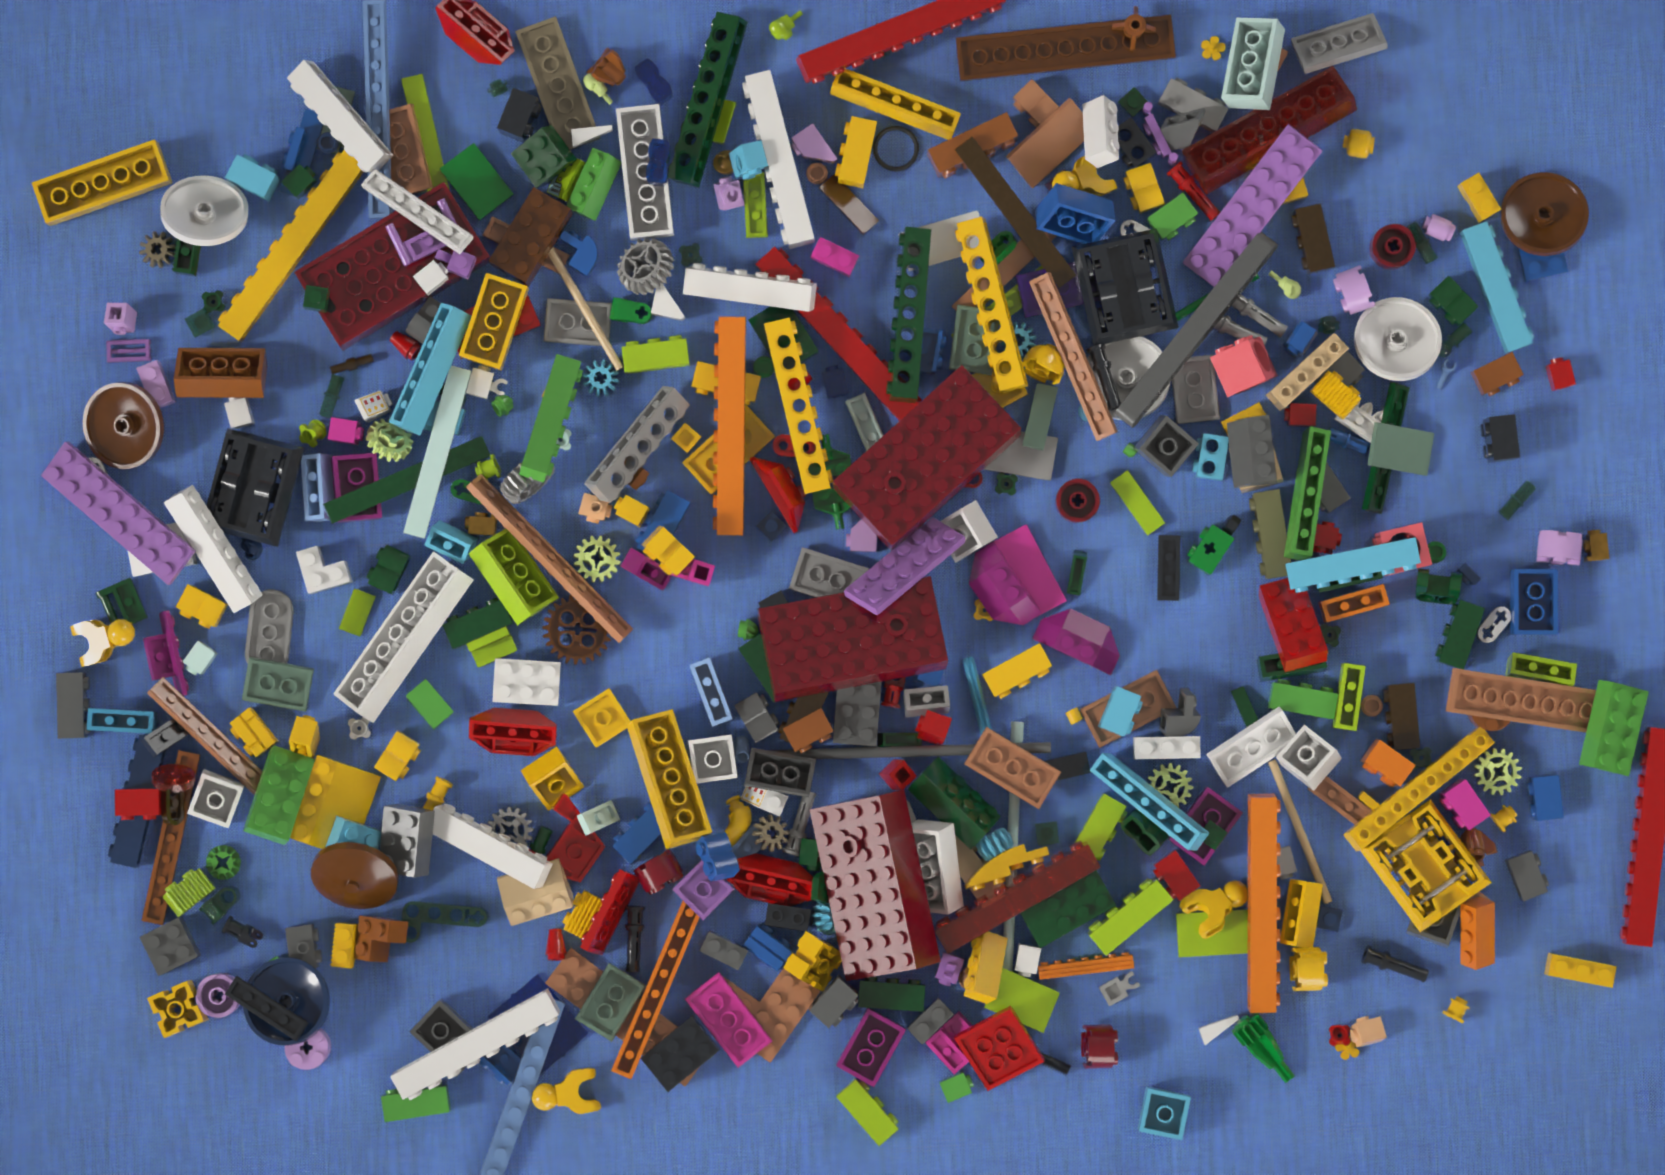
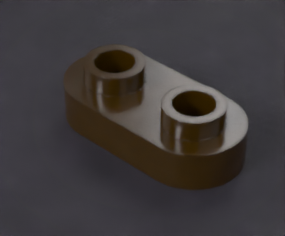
M176 781L166 782L161 789V816L167 825H178L184 818V789Z

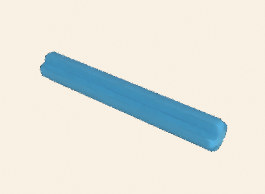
M967 657L963 659V665L980 734H982L986 727L991 729L975 660L973 657Z

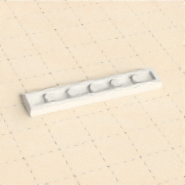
M376 169L361 184L363 189L458 254H461L474 238L472 234Z

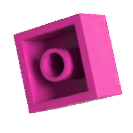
M1466 779L1457 780L1439 793L1441 796L1439 802L1445 810L1452 812L1454 816L1451 819L1458 828L1471 830L1491 816Z

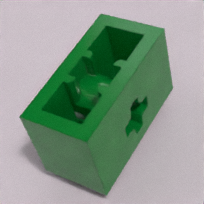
M1213 524L1209 528L1207 526L1204 527L1199 535L1201 541L1198 546L1193 544L1187 553L1190 557L1187 562L1207 575L1212 574L1235 539ZM1213 544L1212 549L1214 553L1206 554L1204 545Z

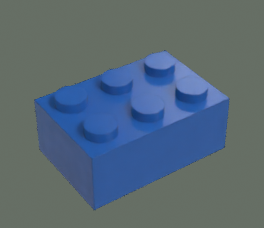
M1058 183L1054 185L1035 209L1038 230L1083 244L1099 241L1115 222L1114 203L1112 200Z
M1558 569L1510 570V635H1558Z

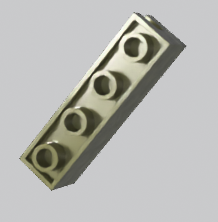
M1280 489L1253 493L1252 498H1249L1250 510L1255 512L1256 520H1252L1254 533L1258 532L1259 541H1256L1257 554H1261L1262 563H1259L1261 576L1265 575V580L1286 577L1285 564L1291 563V559L1284 557L1287 533Z

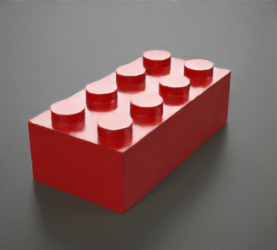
M1288 578L1259 585V600L1284 671L1288 672L1326 662L1328 648L1308 592L1296 593L1295 589L1290 590Z

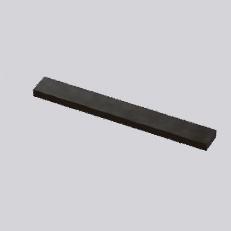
M971 136L954 149L1047 273L1051 272L1056 286L1060 288L1075 277L1074 271L1044 231L1037 229L1035 219L975 139Z

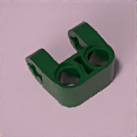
M1418 568L1416 599L1429 603L1455 604L1460 595L1462 573L1451 572L1450 577L1430 575L1429 569Z

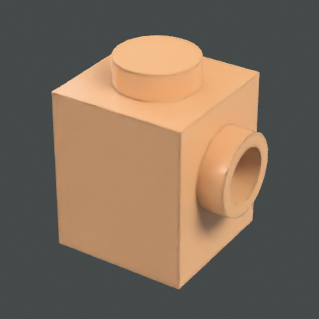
M584 493L578 514L586 516V521L599 524L600 520L605 521L606 517L610 518L613 505H609L610 502L600 501L594 495Z
M1364 1016L1356 1019V1023L1351 1026L1350 1030L1351 1040L1356 1043V1047L1381 1042L1387 1038L1381 1016L1369 1019V1016Z

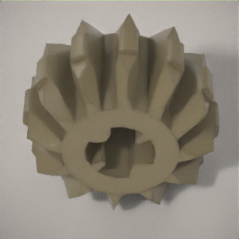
M156 231L152 232V239L145 235V239L148 242L147 244L140 242V246L145 249L139 251L140 255H146L143 258V262L147 263L150 261V267L152 268L156 266V263H158L159 268H163V261L170 265L171 261L168 257L175 258V253L170 252V250H175L176 245H169L173 238H166L165 232H161L158 237ZM156 245L161 247V254L155 253L154 255L156 251L154 247Z
M772 814L768 815L767 820L764 817L759 818L761 824H754V827L759 831L752 832V836L759 837L754 843L759 844L762 842L761 850H765L768 846L769 852H773L775 847L778 850L782 849L781 843L788 842L787 838L783 837V835L790 834V831L783 830L787 823L779 824L781 817L778 816L774 820ZM771 828V831L775 832V836L767 835V831Z

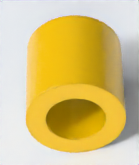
M1077 707L1065 713L1071 725L1083 719Z

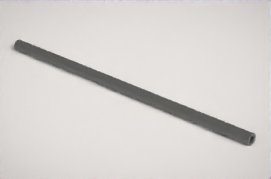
M1051 742L1015 743L1029 753H1051ZM975 744L809 749L803 753H800L799 750L795 752L794 749L768 751L813 759L969 755Z

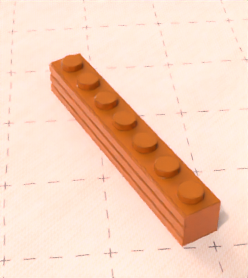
M1124 952L1120 956L1108 954V957L1103 958L1102 955L1094 956V959L1082 957L1078 961H1075V958L1067 959V962L1057 960L1053 964L1041 962L1038 965L1039 980L1133 969V955L1129 954V952Z

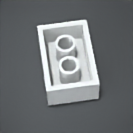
M495 658L492 702L558 706L561 662Z

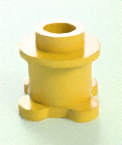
M1502 805V809L1496 814H1490V818L1503 833L1508 825L1512 822H1517L1515 817L1518 815L1510 805L1508 807Z
M1456 996L1455 1000L1450 998L1451 1003L1447 1011L1443 1010L1442 1013L1460 1023H1464L1462 1018L1466 1010L1470 1009V1007L1466 1006L1468 1001Z

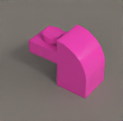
M692 559L677 576L671 575L709 586L715 565Z

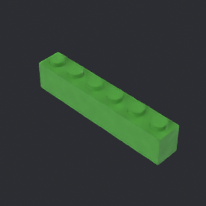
M556 354L519 472L521 476L532 477L533 480L543 483L546 475L551 476L554 464L550 462L552 456L557 457L560 447L559 444H556L557 439L563 438L566 428L562 423L564 419H569L572 408L568 407L569 401H574L577 393L574 385L575 382L580 383L583 370L579 369L581 361Z
M1310 426L1303 431L1284 557L1301 561L1312 557L1331 435L1330 430Z

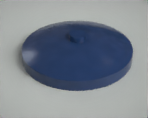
M278 958L259 967L250 977L249 984L309 1022L297 1042L243 1007L248 1025L261 1039L280 1046L297 1045L313 1037L323 1026L329 1012L330 994L325 979L311 964L295 958Z

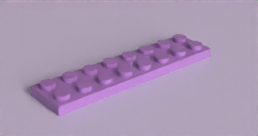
M1288 124L1182 263L1215 287L1256 234L1262 231L1323 150Z
M69 441L64 442L41 475L167 585H171L196 551Z

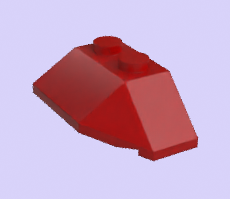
M442 0L435 9L445 35L478 63L501 65L514 53L515 50L512 46L509 30L476 1Z
M756 457L750 458L751 464L792 532L796 534L799 530L805 506L803 498L806 497L804 490L800 485L796 487L792 479L795 476L789 466L785 468L780 463Z
M493 707L469 718V739L475 741L490 753L536 756L549 747L556 745L557 724L538 711Z
M754 853L738 858L740 871L734 877L727 878V881L733 884L745 898L790 907L811 900L813 876L796 862Z

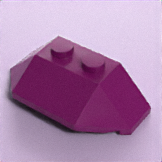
M994 541L975 553L969 585L993 620L1025 625L1042 614Z
M1073 609L1041 619L1032 638L1110 676L1120 657L1111 628Z

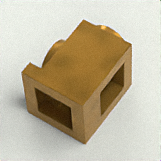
M475 512V516H466L465 529H469V534L494 536L497 529V519L493 514H491V517H488V513Z
M1600 530L1587 531L1588 535H1586V540H1583L1584 552L1588 553V557H1584V562L1610 559L1607 533L1601 534Z

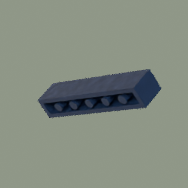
M139 734V738H135L133 751L136 752L134 760L131 759L128 766V772H131L129 781H125L123 789H157L166 750L154 758L141 742L146 735ZM143 815L134 816V820H121L120 816V821L115 824L113 835L116 836L115 842L110 845L108 857H111V863L133 868L139 867L150 820H143Z

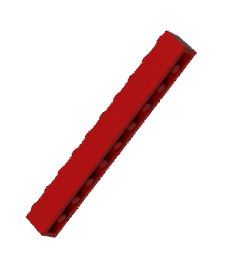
M936 0L800 54L796 61L805 83L812 81L813 84L825 80L824 76L831 73L833 76H837L845 72L844 68L849 66L857 68L865 64L864 60L872 58L873 61L884 56V52L889 50L892 53L904 48V44L909 42L912 45L924 40V36L930 34L931 37L943 33V29L947 27L955 29L963 25L962 21L967 19L975 21L983 17L982 13L990 11V14L1002 9V5L1006 0Z
M775 246L755 264L761 272L769 273L768 277L776 278L777 275L790 276V280H798V278H803L802 275L804 274L796 263L793 266L787 260L789 256L782 248L777 250ZM816 292L814 309L809 312L797 311L900 421L922 399L918 396L916 403L889 401L890 394H886L887 381H891L892 373H888V362L885 359L880 361L876 356L878 353L870 343L865 345L861 340L862 334L855 327L851 329L846 324L848 319L840 311L836 313L831 308L834 304L826 296L822 298ZM897 376L900 382L906 383L901 376Z
M1647 727V731H1644L1642 736V744H1645L1644 753L1640 755V766L1643 767L1642 774H1639L1637 779V787H1640V793L1635 799V809H1638L1637 818L1634 817L1632 823L1635 837L1630 842V852H1633L1632 861L1628 862L1627 867L1630 881L1625 886V895L1628 898L1627 904L1623 905L1622 916L1625 917V925L1621 926L1620 939H1623L1622 943L1652 947L1665 840V729Z

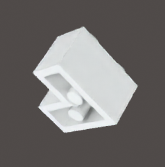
M319 546L296 552L308 594H315L353 582L347 561H340L325 566Z

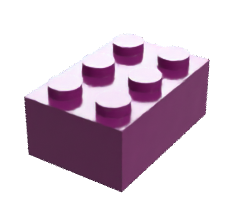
M376 453L331 457L334 499L379 480ZM381 503L337 523L379 520L382 518Z
M1206 786L1186 814L1203 828L1211 820L1229 833L1243 812ZM1171 836L1168 838L1169 841L1204 866L1216 851L1204 842L1198 850L1188 851Z
M867 1008L839 1057L836 1066L875 1087L906 1028L875 1010Z

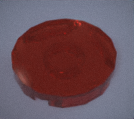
M166 764L152 771V784L161 791H166V789H172V792L186 791L192 788L195 782V772L185 765Z

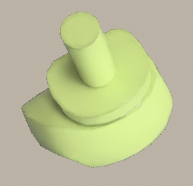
M591 73L585 75L583 82L586 88L594 91L599 97L602 96L609 105L612 104V99L606 94L607 87L604 85V82L597 81L591 76Z
M1271 270L1268 275L1279 283L1278 286L1284 290V294L1288 298L1296 299L1300 296L1301 286L1297 281L1286 276L1282 279Z

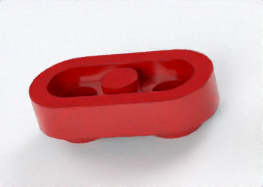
M787 434L778 435L773 441L774 452L779 456L796 458L791 436ZM811 441L805 443L809 445V450L805 453H813L815 451V444ZM781 442L788 444L785 450L780 449L779 444Z

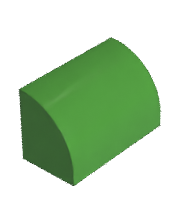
M426 679L406 695V699L433 730L454 712Z

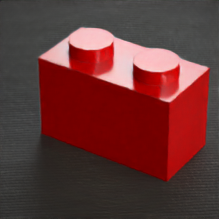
M927 710L925 716L921 714L915 729V731L919 732L917 738L936 745H943L952 718Z
M162 788L115 789V816H121V820H134L136 815H143V820L156 819V815H161Z
M1176 850L1171 851L1153 864L1156 868L1153 870V873L1159 881H1165L1168 886L1165 890L1173 899L1176 897L1180 901L1200 887V884Z

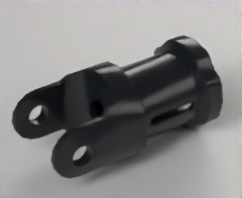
M232 916L228 918L222 929L223 934L227 933L237 938L238 942L252 948L258 945L255 939L261 940L263 938L261 931L248 924L244 925L234 920Z

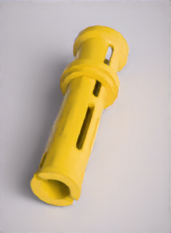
M436 776L435 784L431 791L426 794L427 800L423 808L433 810L435 806L442 805L447 791L453 787V784L440 776Z

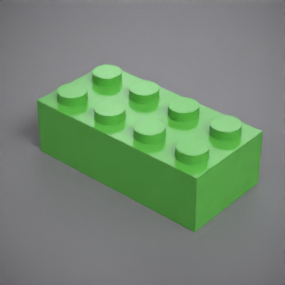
M1598 680L1579 765L1629 776L1649 691L1615 682Z
M275 745L269 750L243 829L244 832L282 845L289 841L315 759Z

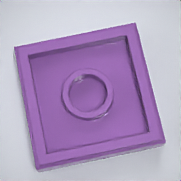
M701 860L672 890L704 920L734 889L724 879L711 882L703 871L704 862Z

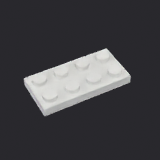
M1277 707L1206 755L1224 785L1228 788L1277 756L1296 733L1283 710Z

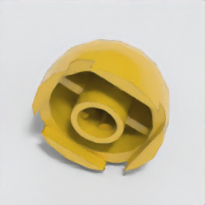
M1052 344L1032 347L1027 351L1022 361L1025 373L1042 383L1050 380L1052 384H1058L1065 371L1059 351Z

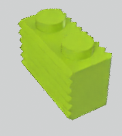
M200 868L196 871L190 869L182 876L184 880L178 884L174 881L164 889L166 893L163 899L177 917L183 915L215 890L213 884Z

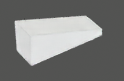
M612 125L571 129L573 148L612 132Z
M1236 1014L1199 1027L1204 1045L1208 1044L1239 1020L1238 1015Z

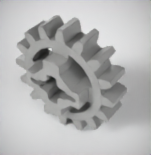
M508 807L507 812H504L502 808L499 809V816L494 813L492 814L495 820L488 821L487 823L492 827L493 832L496 833L497 824L502 834H505L507 831L504 825L508 827L513 825L515 827L513 829L515 835L509 834L508 836L515 842L528 846L525 841L526 839L532 840V837L528 834L534 831V828L528 827L532 820H525L526 812L520 815L519 808L512 812L511 807ZM505 816L517 817L514 821L509 822L503 819ZM522 823L524 825L523 837L519 832V826Z

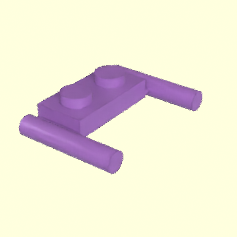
M1146 102L1142 112L1147 117L1144 118L1145 123L1142 126L1147 136L1152 135L1155 141L1152 146L1156 154H1161L1163 159L1169 157L1168 164L1174 166L1178 155L1171 152L1153 114H1151L1152 103Z
M445 198L437 201L442 214L456 223ZM393 223L385 226L404 266L437 252L438 249L441 250L447 247V245L426 231L402 242Z

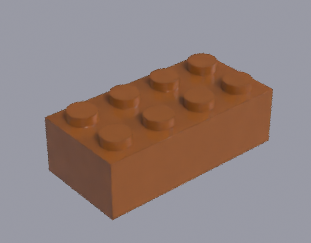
M1003 113L928 149L927 156L938 178L943 176L944 179L955 175L957 169L961 167L964 170L968 169L954 149L971 136L988 158L995 156L996 151L1001 148L1003 151L1014 147L1018 134L1008 113Z
M178 348L174 372L176 397L264 398L268 368L265 348Z

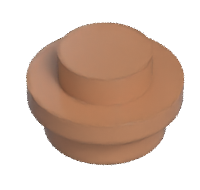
M812 163L806 170V176L812 184H821L827 179L828 171L823 164Z
M1368 695L1363 698L1361 710L1365 715L1374 717L1382 711L1383 703L1379 697Z

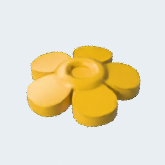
M1212 36L1210 42L1203 40L1201 43V48L1204 49L1202 56L1205 59H1209L1212 55V59L1217 61L1221 58L1220 52L1226 50L1225 44L1219 43L1217 36Z
M1352 1040L1348 1046L1343 1044L1335 1046L1336 1051H1342L1340 1057L1344 1060L1349 1059L1350 1055L1353 1058L1359 1055L1356 1043Z

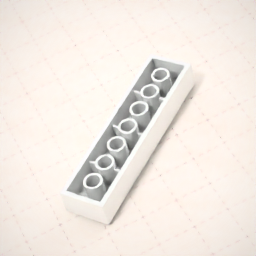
M767 70L745 76L746 82L742 83L745 98H750L751 103L748 104L751 120L756 119L757 124L753 125L756 140L762 141L768 166L764 169L767 182L772 181L773 187L770 188L773 203H778L779 208L775 209L778 224L783 223L784 229L781 230L784 245L788 244L789 249L815 243L771 71Z
M433 551L333 694L359 715L374 723L474 579Z
M547 988L394 1071L390 1077L402 1099L408 1097L409 1100H412L421 1095L422 1089L428 1087L430 1090L441 1084L442 1078L447 1076L448 1079H451L462 1071V1067L467 1066L469 1069L481 1061L480 1058L486 1055L489 1058L499 1052V1047L503 1045L510 1047L517 1043L519 1036L525 1034L528 1037L538 1031V1026L544 1023L545 1026L554 1023L558 1019L557 1016L560 1013V1009Z

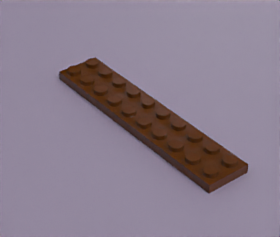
M1171 15L1143 17L1146 24L1156 27V32H1144L1140 38L1136 39L1134 51H1130L1131 39L1124 34V31L1112 29V24L1125 22V20L956 37L960 82L1175 59ZM1132 23L1131 26L1134 29L1139 28L1136 23Z

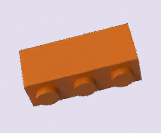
M1384 584L1318 602L1324 623L1390 605Z
M1476 897L1460 905L1461 965L1478 970L1495 964V902L1482 897Z

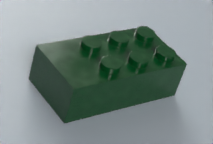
M939 756L908 788L941 822L954 823L955 835L970 850L989 832L1001 817L993 806L989 805L977 791L973 790L966 783L963 777L957 775Z
M1093 866L1022 906L1018 911L1039 948H1042L1113 908L1116 904L1096 868Z

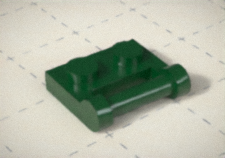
M127 578L95 593L97 599L101 600L110 624L118 619L108 597L111 593L114 594L125 620L135 624L148 618L132 578Z

